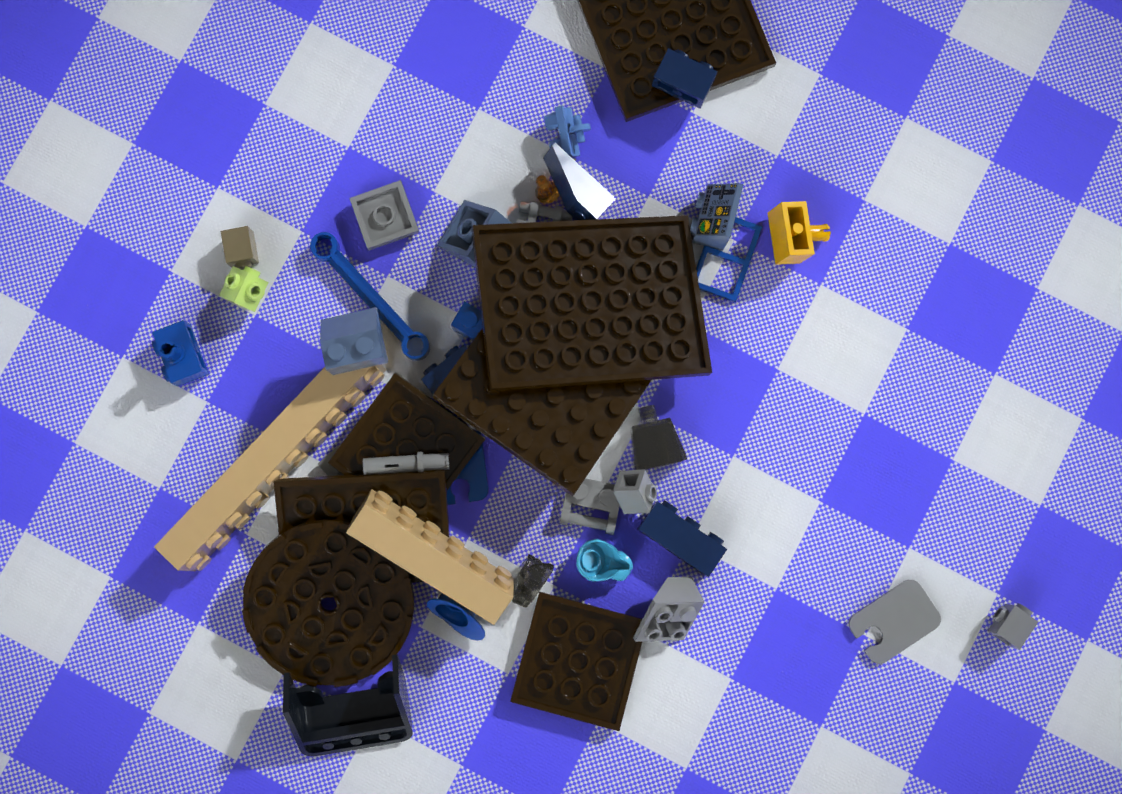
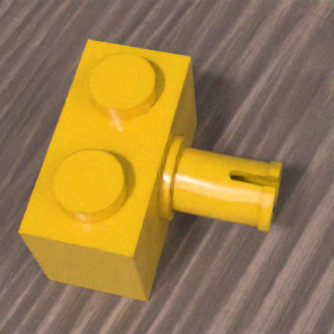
M806 201L781 202L767 213L775 265L800 264L815 254L813 241L826 242L830 238V231L824 232V230L830 229L828 224L810 225Z

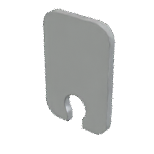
M905 580L853 614L849 619V628L856 639L862 636L865 630L871 626H875L881 631V641L877 645H870L864 649V652L872 662L883 664L935 630L941 623V616L922 586L915 580Z

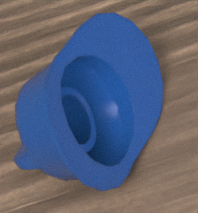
M443 593L440 594L438 599L428 600L427 608L448 623L458 633L471 640H483L485 630L475 619L474 612Z

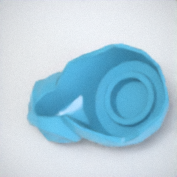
M599 539L589 540L580 547L576 558V566L579 573L587 580L594 582L608 579L623 581L633 569L631 559L624 552L618 551L613 545Z

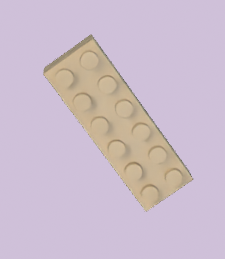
M371 489L353 516L346 533L495 625L513 599L514 578L512 574L502 566L495 567L490 564L487 557L478 551L473 553L466 549L464 543L454 536L447 537L440 532L441 529L430 521L425 523L420 520L412 509L396 505L385 492H376Z

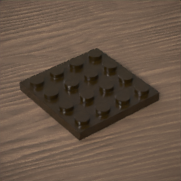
M395 372L328 461V464L344 475L364 474L363 458L417 455V452H423V454L448 453L449 470H445L446 490H448L484 442L485 437L475 430L472 431L466 423Z
M539 591L510 702L620 731L642 641L635 642L633 637L642 619Z

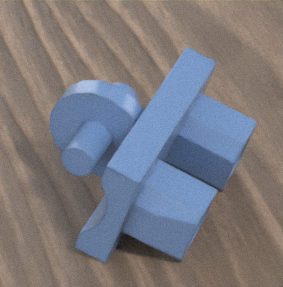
M563 105L555 107V112L544 116L547 130L559 129L560 139L550 141L549 147L551 148L556 142L571 157L580 156L578 143L585 142L584 132L591 130L590 124H582L580 115L573 116L571 107L564 108Z

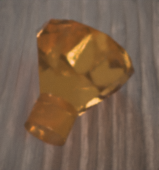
M544 175L536 178L538 185L535 189L536 198L541 203H552L559 197V193L553 180L547 179Z

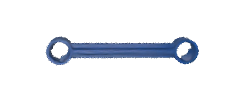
M328 232L316 234L310 242V249L313 255L322 262H328L369 308H377L379 319L402 343V351L409 359L413 361L425 359L430 352V343L427 337L420 332H414L340 252V245L332 234ZM322 239H330L332 243V248L329 251L331 254L327 256L317 254L316 245ZM414 337H419L423 341L422 354L419 356L408 354L407 342Z

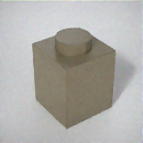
M248 226L220 231L225 261L230 267L234 266L244 270L245 266L252 268L253 264L259 263L254 232Z

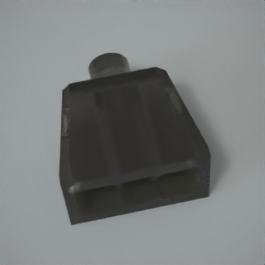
M654 405L639 408L642 424L631 427L633 470H648L687 460L686 453L671 419L658 420Z

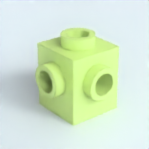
M232 266L230 273L225 278V284L219 296L255 312L269 282L259 278L260 272L248 266H245L244 270Z

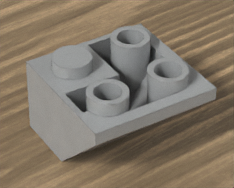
M667 577L653 598L633 637L635 642L684 640L704 604V600L692 577Z

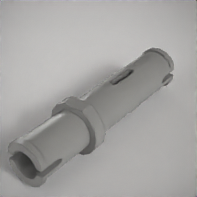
M417 452V455L363 458L364 475L449 470L448 453L423 454V452Z

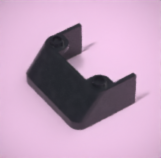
M398 654L392 655L393 671H388L381 675L377 680L378 688L324 697L321 690L315 686L304 685L296 688L290 673H284L283 715L302 754L306 756H321L404 742L412 737V719L406 679Z

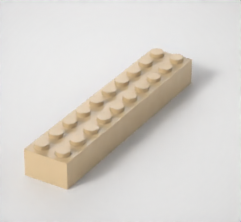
M380 364L332 375L324 367L165 534L154 548L178 571H201L210 563V556L215 550H221L231 540L229 536L236 528L241 529L248 523L250 513L255 508L259 509L267 503L270 498L268 494L274 489V481L289 478L287 474L294 467H300L307 460V453L314 446L317 448L326 440V433L333 426L337 427L347 417L345 413L352 406L356 407L364 400L366 396L364 393L371 386L375 387L383 380L385 376L383 373L387 369Z

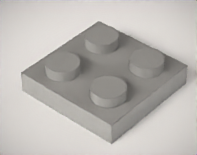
M401 180L349 198L368 251L420 233Z

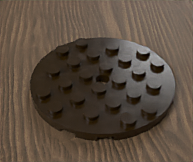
M310 521L281 533L258 555L249 570L243 589L242 613L247 633L250 634L256 645L257 652L272 668L282 675L289 672L292 680L311 686H317V684L334 685V687L347 686L357 683L358 680L366 678L371 674L378 673L392 661V655H397L412 624L414 592L408 571L348 535L346 532L350 522ZM326 597H333L337 607L333 610H326L322 607L321 600Z

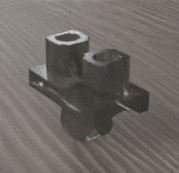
M528 554L513 578L514 591L512 602L527 608L553 572L554 565L542 563L540 559Z

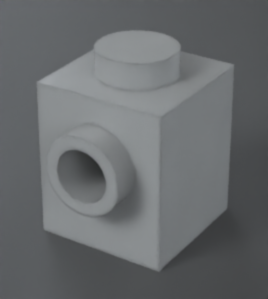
M646 470L619 471L613 493L623 513H650L653 501L657 498L656 486L651 483Z
M1019 603L1017 605L1005 604L994 613V622L988 629V632L1009 647L1020 650L1038 624V621L1031 617L1033 612Z

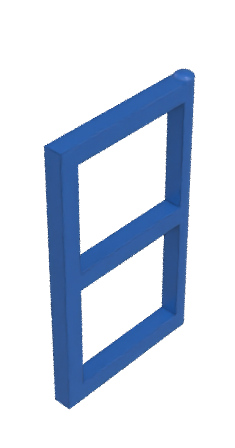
M735 217V224L755 231L746 258L742 259L709 246H704L696 267L699 278L707 253L742 265L733 294L699 283L700 290L733 302L737 301L763 227Z

